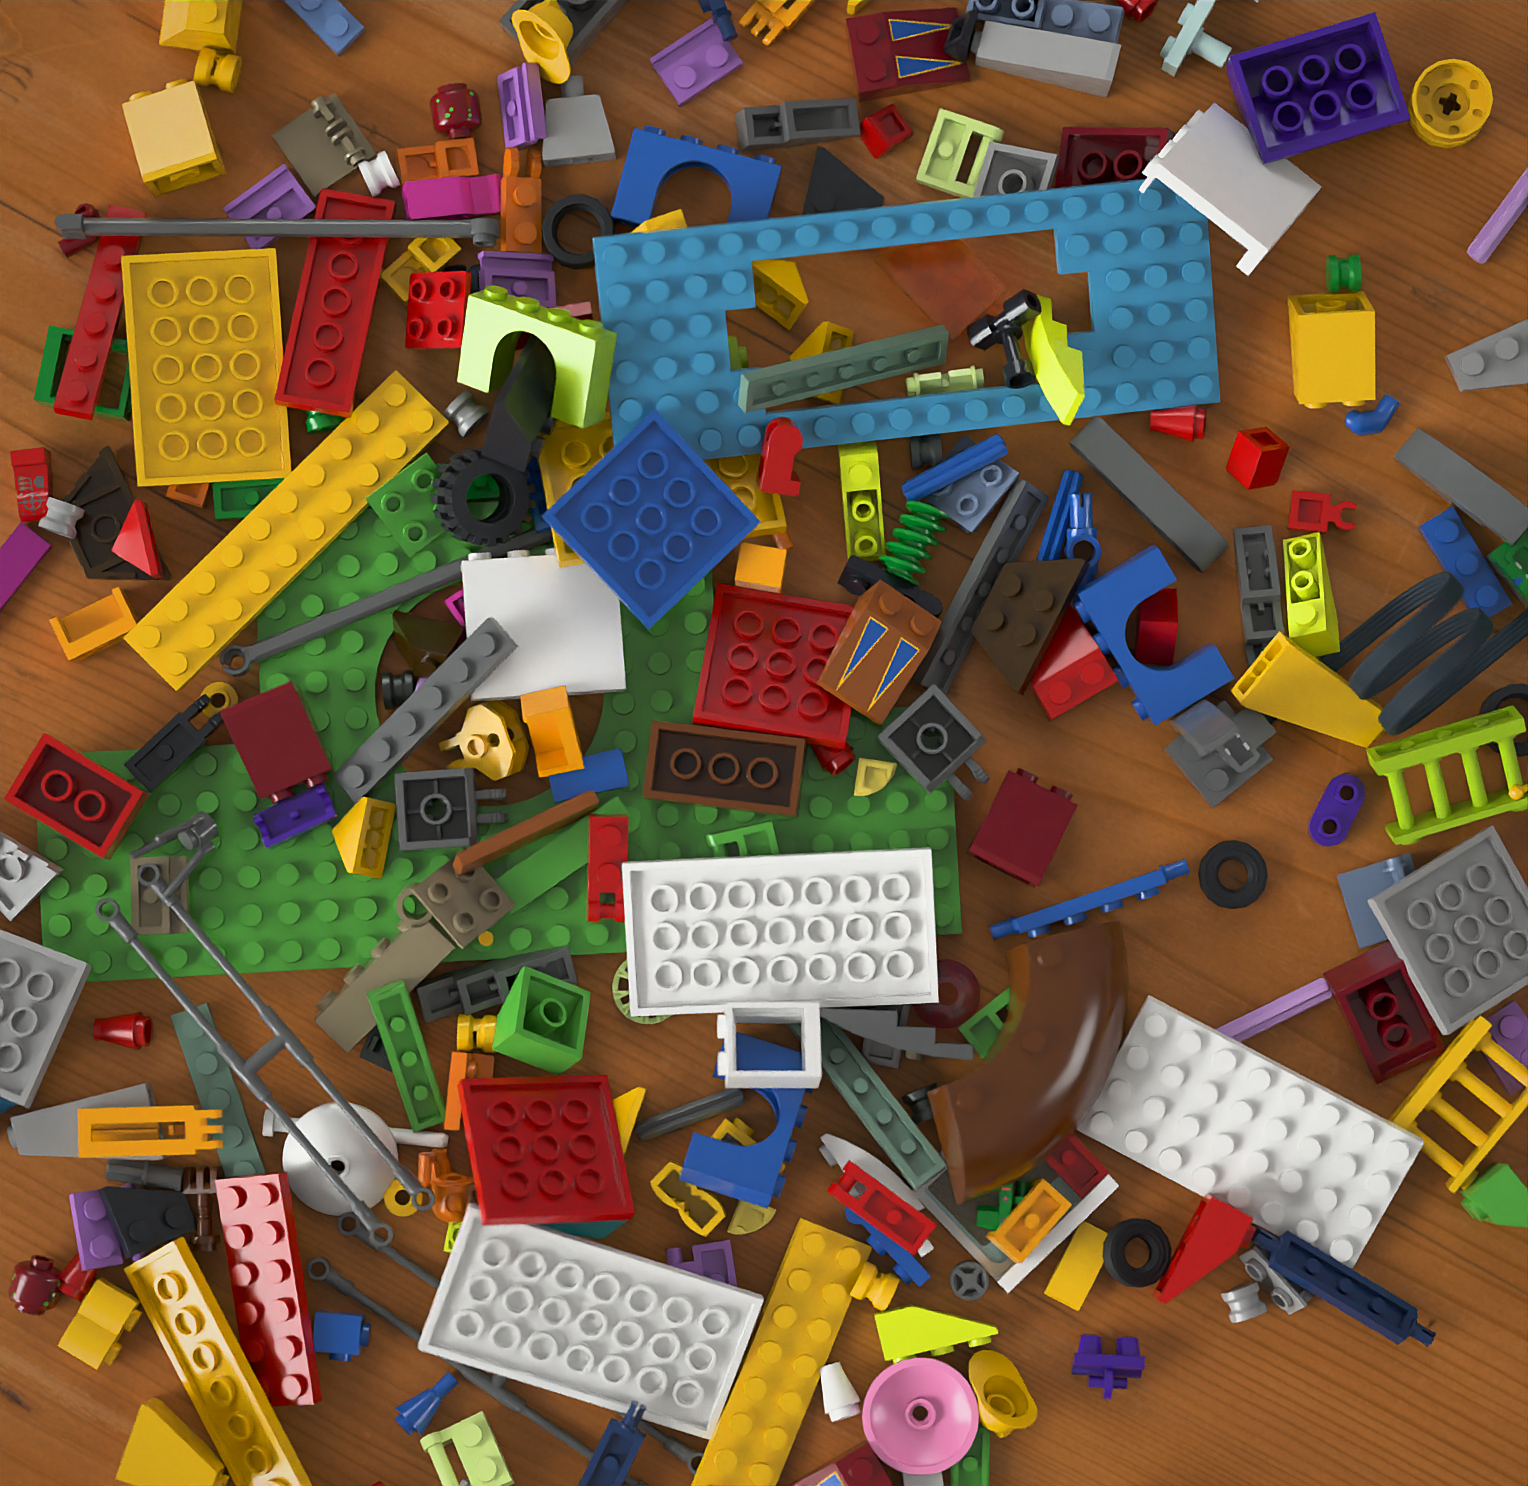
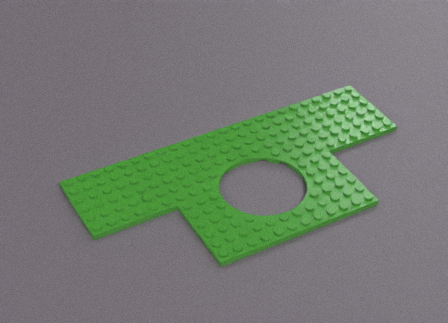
M499 501L467 503V506L476 519L482 520L495 511ZM529 507L527 514L532 516L531 509ZM372 508L365 509L257 616L258 641L488 546L460 541L452 537V533L444 532L409 558ZM533 517L529 524L522 523L520 525L524 531L535 527ZM554 540L530 549V556L545 555L546 549L555 548ZM712 569L650 629H647L619 599L626 689L624 692L603 693V707L598 729L584 756L619 748L622 749L630 786L596 794L599 800L596 810L618 796L638 825L639 829L628 835V861L714 857L712 847H707L705 835L773 820L780 854L931 847L936 935L962 934L954 788L945 780L928 795L877 740V737L908 707L892 708L881 725L876 724L857 710H851L846 742L853 747L852 753L855 755L856 760L846 770L834 777L828 771L823 772L810 744H807L798 818L646 800L643 798L652 720L703 726L692 724L714 605ZM463 578L259 662L260 694L289 681L300 686L335 769L334 772L327 774L329 781L325 782V785L340 818L273 849L265 848L261 839V831L254 823L253 817L254 814L275 804H272L271 799L264 801L259 798L235 744L202 746L153 793H150L124 766L138 750L82 753L150 795L110 860L99 857L37 819L38 854L64 869L40 894L42 946L93 966L86 982L159 978L130 943L126 944L107 921L98 918L95 908L100 900L104 898L113 899L118 902L121 909L120 913L132 926L129 854L155 840L158 834L185 822L198 812L203 811L214 820L219 835L212 840L215 849L205 855L189 874V915L239 974L353 968L357 963L363 967L373 957L369 954L370 951L382 938L386 937L390 941L400 931L396 927L401 921L396 910V904L401 890L411 883H421L464 848L402 852L399 850L394 773L408 772L400 765L368 797L396 804L382 879L348 873L331 830L356 803L332 775L381 726L376 700L377 679L385 647L394 632L392 614L395 610L411 613L419 603L434 593L462 584ZM926 730L922 733L925 738L923 742L925 748L929 749L932 746L935 750L940 747L938 740L941 735L934 730L930 734ZM859 758L897 763L892 779L883 789L868 796H853ZM306 784L292 789V792L295 796L308 790ZM550 788L525 801L500 806H478V815L500 811L508 813V822L479 824L480 842L565 801L555 803L552 789ZM440 800L434 801V807L428 808V814L435 816L436 821L443 818L442 814L447 813V807L441 805ZM587 816L482 867L495 880ZM176 838L139 857L187 856L189 862L198 849L188 850L183 846L179 838ZM737 841L726 843L729 857L740 856ZM586 864L512 915L509 911L493 927L485 930L490 931L494 936V941L491 945H481L478 937L463 949L456 943V947L440 963L498 960L563 946L569 948L570 955L627 952L625 922H614V919H600L599 922H587L588 864ZM600 893V903H613L614 893ZM411 894L404 899V905L410 913L422 914L427 911V908L415 894ZM104 904L102 907L103 916H112L114 913L113 904ZM191 931L190 934L137 936L171 978L227 974Z

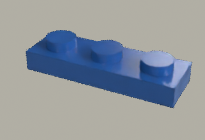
M1453 506L1418 527L1444 571L1453 573L1460 584L1463 585L1464 592L1461 599L1468 609L1481 608L1490 618L1512 604Z

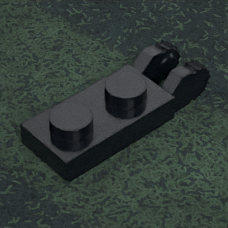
M850 555L837 584L846 587L850 593L861 596L875 583L882 580L936 618L943 611V603L937 597H933L932 594L919 589V586L855 555Z
M206 694L198 698L183 713L179 712L124 764L150 793H153L208 741L206 738L212 735L224 723L220 712L213 715L199 731L190 722L209 706L211 699Z

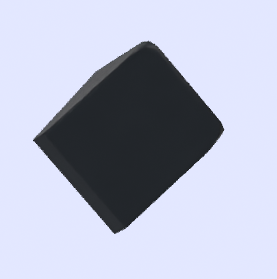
M970 10L952 21L943 48L944 53L963 64L968 60L975 30H977V10Z

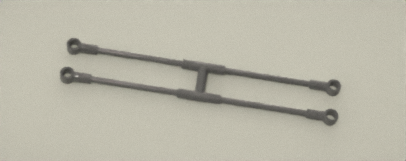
M152 863L141 865L137 871L139 882L149 886L168 909L172 908L260 1012L258 1016L261 1017L275 1036L245 1061L229 1041L225 1042L138 939V933L120 913L121 909L118 902L109 898L100 900L95 908L96 915L101 920L107 921L126 944L130 943L218 1047L217 1052L229 1064L232 1070L252 1091L260 1103L264 1102L349 1202L353 1207L352 1212L357 1215V1218L362 1221V1224L370 1232L372 1243L377 1246L390 1244L394 1238L393 1228L387 1223H382L363 1200L360 1202L271 1096L272 1092L262 1082L256 1072L281 1050L286 1048L301 1067H306L391 1167L394 1171L393 1175L412 1197V1204L417 1210L425 1211L433 1207L436 1201L434 1192L430 1188L423 1187L416 1180V1177L411 1174V1171L397 1161L313 1061L314 1057L301 1044L296 1035L270 1005L266 1006L178 902L180 900L179 897L173 893L168 900L164 901L162 899V894L169 885L162 878L160 868ZM147 868H153L156 872V877L151 882H146L143 878V873ZM106 903H111L114 906V913L110 917H105L102 914V907ZM422 1191L427 1192L431 1198L430 1203L424 1207L420 1206L417 1202V1195ZM379 1227H384L389 1232V1237L385 1242H380L375 1237V1232Z
M345 1213L339 1218L338 1229L342 1234L346 1236L353 1235L375 1251L380 1250L438 1290L441 1280L390 1245L377 1246L372 1243L370 1232L362 1224V1221L357 1218V1215ZM346 1217L355 1219L356 1228L353 1231H347L343 1227V1221ZM375 1233V1237L378 1241H385L384 1238ZM316 1257L308 1263L307 1273L312 1279L316 1281L323 1280L345 1296L350 1295L419 1343L422 1335L421 1332L355 1288L353 1282L331 1268V1264L326 1258ZM315 1262H322L325 1265L326 1272L324 1275L318 1276L313 1272L312 1268ZM440 1357L461 1371V1376L477 1385V1387L509 1407V1409H512L517 1414L519 1412L591 1460L594 1454L592 1449L527 1406L525 1400L506 1388L505 1384L509 1380L508 1377L495 1373L490 1377L476 1367ZM615 1411L616 1413H618V1414L621 1415L622 1417H625V1415H626L625 1413H621V1412ZM644 1419L640 1420L638 1428L662 1443L664 1449L686 1463L689 1471L694 1475L696 1474L697 1470L693 1468L691 1462L694 1457H703V1451H694L680 1442V1440H677V1438H674V1436L671 1435L669 1437ZM628 1474L623 1482L627 1486H649L642 1480L638 1482Z

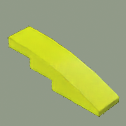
M1037 294L1042 310L1039 315L1023 325L1026 349L1036 378L1047 400L1061 422L1070 426L1085 397L1082 351L1068 347L1067 325L1052 320L1051 299Z

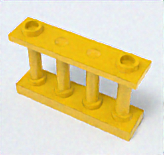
M1482 1015L1475 1017L1467 1023L1388 1119V1121L1424 1140L1420 1150L1452 1175L1445 1184L1453 1193L1459 1187L1465 1190L1478 1175V1172L1475 1170L1477 1165L1528 1105V1068L1491 1039L1492 1034L1488 1030L1492 1027V1024ZM1472 1049L1476 1052L1480 1050L1526 1086L1512 1104L1507 1102L1466 1068L1467 1063L1463 1060ZM1448 1079L1452 1082L1457 1080L1501 1116L1487 1134L1441 1098L1443 1094L1439 1089ZM1423 1108L1427 1111L1432 1109L1476 1145L1462 1164L1417 1128L1418 1123L1414 1119Z

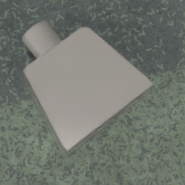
M569 76V79L561 84L562 98L546 100L545 124L547 138L543 139L542 153L545 168L615 161V148L600 95H584L583 77Z

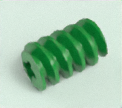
M907 501L905 507L912 515L901 514L898 519L906 529H893L892 535L899 542H887L885 548L892 556L881 555L878 561L886 571L919 586V583L913 578L912 574H925L926 569L919 563V560H932L933 556L925 548L927 545L939 546L940 543L932 534L933 532L945 533L946 528L939 522L940 518H952L926 503Z

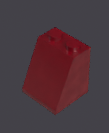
M289 681L220 711L222 719L261 800L271 799L272 804L281 802L294 796L292 789L306 784L308 789L319 786L329 781L327 774L335 771L302 690L294 682Z
M1018 768L1016 773L1010 770L1006 773L966 854L1036 888L1039 886L1076 810L1077 804L1071 802L1073 797L1071 793L1052 785L1049 791L1036 784L1039 779L1037 776Z

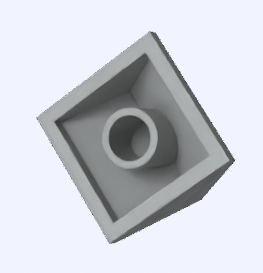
M990 142L973 197L1050 189L1060 156L1053 153Z

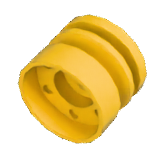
M1448 59L1436 62L1423 71L1410 94L1407 110L1410 116L1409 122L1417 136L1430 146L1444 149L1463 146L1476 137L1490 115L1493 102L1491 84L1483 71L1468 61ZM1448 99L1454 102L1453 108L1457 111L1452 110L1449 115H1445L1442 113L1443 106L1441 104H1445Z

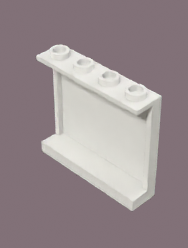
M1214 102L1205 113L1198 110L1172 140L1170 139L1161 152L1155 155L1142 172L1147 176V179L1139 190L1144 193L1157 178L1248 249L1236 267L1249 276L1300 216L1322 186L1286 158L1263 165L1248 128Z
M555 548L546 549L543 556H530L529 550H516L507 552V558L492 559L491 553H473L468 555L469 560L461 562L467 638L489 617L495 618L518 645L482 684L471 693L470 702L521 699L520 695L563 685H566L568 696L624 692L626 683L619 598L587 564L559 568Z

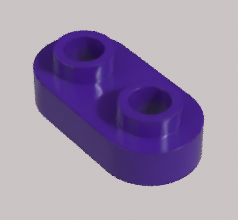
M1342 774L1334 777L1327 784L1308 823V833L1316 844L1331 847L1339 844L1346 837L1365 798L1364 785L1357 777L1350 774ZM1348 786L1352 789L1353 795L1350 800H1344L1340 797L1341 787ZM1325 820L1334 822L1335 831L1333 834H1326L1323 831L1322 824Z

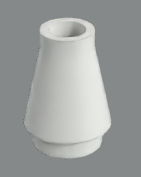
M836 1362L819 1368L825 1414L830 1415L831 1421H840L861 1413L859 1403L862 1401L843 1371L841 1363Z

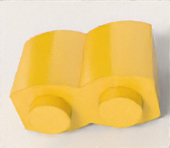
M671 1160L651 1180L652 1188L664 1203L679 1210L681 1218L690 1229L706 1236L725 1217L724 1207L718 1198L708 1190L680 1181L679 1177L683 1165Z
M103 1277L97 1279L58 1346L97 1370L104 1363L110 1366L122 1348V1345L117 1343L124 1329L131 1332L141 1317L142 1312L137 1310L140 1300Z

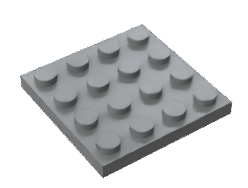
M1493 825L1485 827L1367 900L1398 957L1404 960L1409 977L1442 1035L1452 1033L1528 984V887Z
M0 929V1097L30 1109L93 966Z

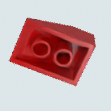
M1069 605L1028 685L1049 722L1119 681L1100 648L1071 605Z
M1206 1194L1202 1197L1171 1257V1263L1165 1275L1159 1280L1152 1296L1164 1304L1168 1303L1234 1255L1239 1246L1246 1248L1255 1231V1227L1251 1226L1254 1218L1213 1196Z

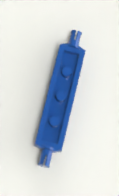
M1185 859L1165 866L1160 865L1157 871L1016 919L1014 915L1010 916L1008 920L989 925L992 938L995 941L1014 933L1017 935L1026 931L1029 938L1050 932L1049 923L1064 919L1067 926L1088 919L1085 912L1087 910L1100 906L1101 912L1105 913L1123 907L1122 898L1136 894L1138 901L1158 895L1160 894L1158 886L1168 883L1169 880L1190 874Z

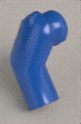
M1385 394L1374 411L1360 413L1358 410H1351L1345 417V426L1352 430L1354 434L1360 436L1378 434L1385 429L1401 404L1393 397Z

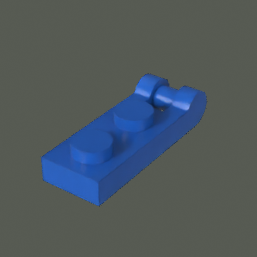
M845 1206V1216L848 1221L853 1224H862L871 1233V1236L866 1240L880 1256H883L886 1252L892 1256L897 1262L893 1270L907 1285L914 1280L920 1287L931 1277L912 1254Z

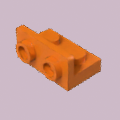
M452 1052L444 1129L465 1130L457 1085L461 1079L494 1078V1055Z

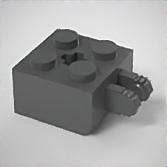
M935 684L924 692L877 737L881 745L928 795L946 780L964 800L968 801L973 797L970 788L953 773L962 764L971 771L972 776L978 782L985 785L991 780L987 773L971 757L987 740ZM928 730L932 734L934 730L941 735L938 740L940 747L935 750L932 746L929 749L923 746L925 740L922 735L923 732Z
M473 768L394 773L399 850L402 852L469 848L480 842L479 824L508 822V813L501 811L478 815L477 800L498 801L507 797L506 789L476 790V775ZM440 800L441 805L447 807V813L442 814L443 818L436 821L435 816L428 814V808L434 807V801Z

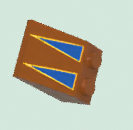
M879 580L858 598L817 684L876 724L881 725L929 651L942 621L882 580Z

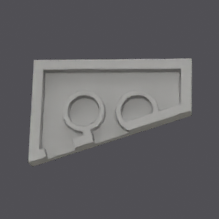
M1528 319L1445 357L1460 392L1528 384Z
M1 831L0 911L9 921H12L64 869Z

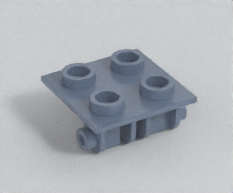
M963 435L943 462L977 443ZM997 459L929 494L923 499L949 515L964 532L973 534L974 531L979 529V525L985 517L993 512V507L1001 502L1000 499L1010 486H1013L1020 473L1000 459Z
M1410 853L1336 875L1359 949L1389 940L1367 900L1415 871Z

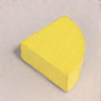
M859 758L853 796H868L883 789L892 779L897 763Z
M739 1200L727 1232L738 1235L755 1232L769 1223L777 1209L769 1206L767 1209Z

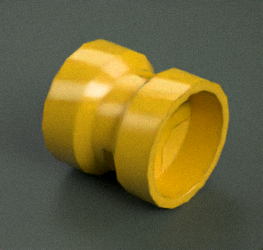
M203 47L196 63L194 81L196 84L203 86L210 84L218 85L220 90L233 93L239 79L242 59L240 56L227 54L226 56L218 55L216 50Z
M459 1014L457 1052H470L473 1048H479L485 1053H496V1051L492 1050L498 1015H485L483 1018H474L471 1014Z
M865 1261L861 1274L849 1295L859 1300L867 1297L875 1308L885 1312L901 1278L891 1272L880 1274L876 1265Z

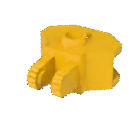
M501 700L488 701L468 708L462 731L456 733V737L438 743L441 751H449L457 748L459 745L464 759L460 758L452 761L449 765H446L447 769L476 768L493 781L524 770L530 748L517 711ZM506 728H510L514 732V739L512 741Z

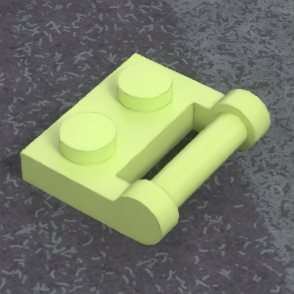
M940 108L915 182L960 198L973 197L989 143H1001L1004 131L995 126ZM971 134L980 136L982 140L967 184L956 181Z
M483 1411L441 1431L430 1433L420 1440L424 1452H429L443 1486H460L443 1447L454 1442L472 1486H510L514 1484L512 1475Z

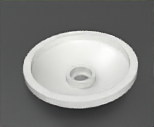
M336 1102L323 1104L311 1109L295 1123L330 1166L334 1160H340L345 1164L344 1170L334 1171L360 1202L363 1200L371 1208L384 1197L385 1191L395 1179L394 1171ZM349 1103L399 1162L397 1144L387 1124L366 1107ZM289 1133L283 1149L284 1172L287 1171L289 1186L295 1195L307 1206L324 1214L342 1216L345 1213H354L352 1212L353 1207Z

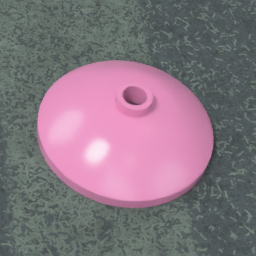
M917 1357L896 1362L877 1376L866 1394L862 1419L866 1438L873 1451L882 1461L904 1473L928 1475L951 1467L967 1453L977 1433L979 1412L974 1392L961 1373L942 1361ZM917 1406L925 1407L928 1411L926 1417L923 1419L915 1418L912 1414L914 1408Z

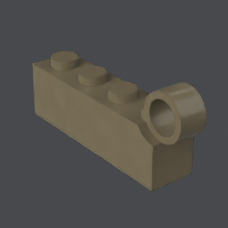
M411 883L405 886L399 894L396 910L401 921L396 927L400 931L390 941L386 937L382 938L369 953L373 957L363 967L357 963L342 979L346 984L337 993L331 989L316 1004L319 1010L314 1022L347 1053L377 1025L366 992L403 979L409 993L456 947V942L428 910L422 914H413L406 909L404 899L414 894L411 890L420 883Z

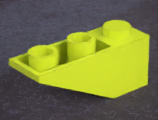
M876 440L839 444L837 447L847 557L849 559L850 555H855L865 561L879 560L881 555H886Z
M1317 532L1283 540L1289 638L1314 657L1340 652L1338 619L1321 534Z
M914 1304L874 1313L885 1361L893 1359L894 1363L909 1358H916L917 1353L929 1350L932 1356L947 1354L954 1351V1344L968 1341L969 1347L984 1345L992 1342L991 1335L998 1334L997 1327L993 1324Z

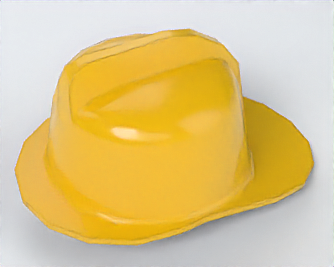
M544 0L542 3L532 6L528 11L517 10L513 12L511 20L518 34L527 62L538 63L539 74L547 81L559 84L567 81L571 68L566 50L572 39L574 29L568 17L563 14L557 0Z
M981 1350L974 1353L968 1362V1375L976 1393L979 1422L990 1431L995 1432L999 1438L1007 1437L1015 1429H1025L1033 1425L1037 1418V1406L1013 1362L994 1350Z

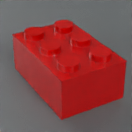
M43 733L4 797V800L99 857L110 860L150 794L52 735Z

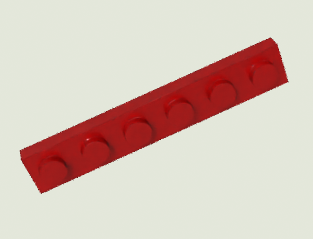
M109 205L106 218H147V213L145 211ZM100 236L53 406L55 414L93 420L124 307L121 256L138 255L143 236Z

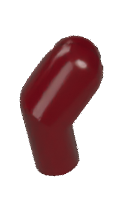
M83 203L75 210V214H82L84 218H101L99 211L89 203ZM87 236V239L63 238L58 241V244L65 256L69 258L92 245L98 236Z

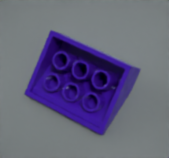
M1375 12L1229 56L1226 72L1237 105L1263 165L1410 121V116Z

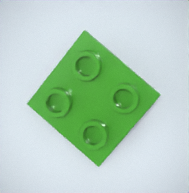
M427 452L365 498L409 558L445 532L440 526L443 521L435 518L433 510L438 508L437 504L431 503L430 495L437 492V487L432 486L433 479H440L442 473L438 471L439 468Z

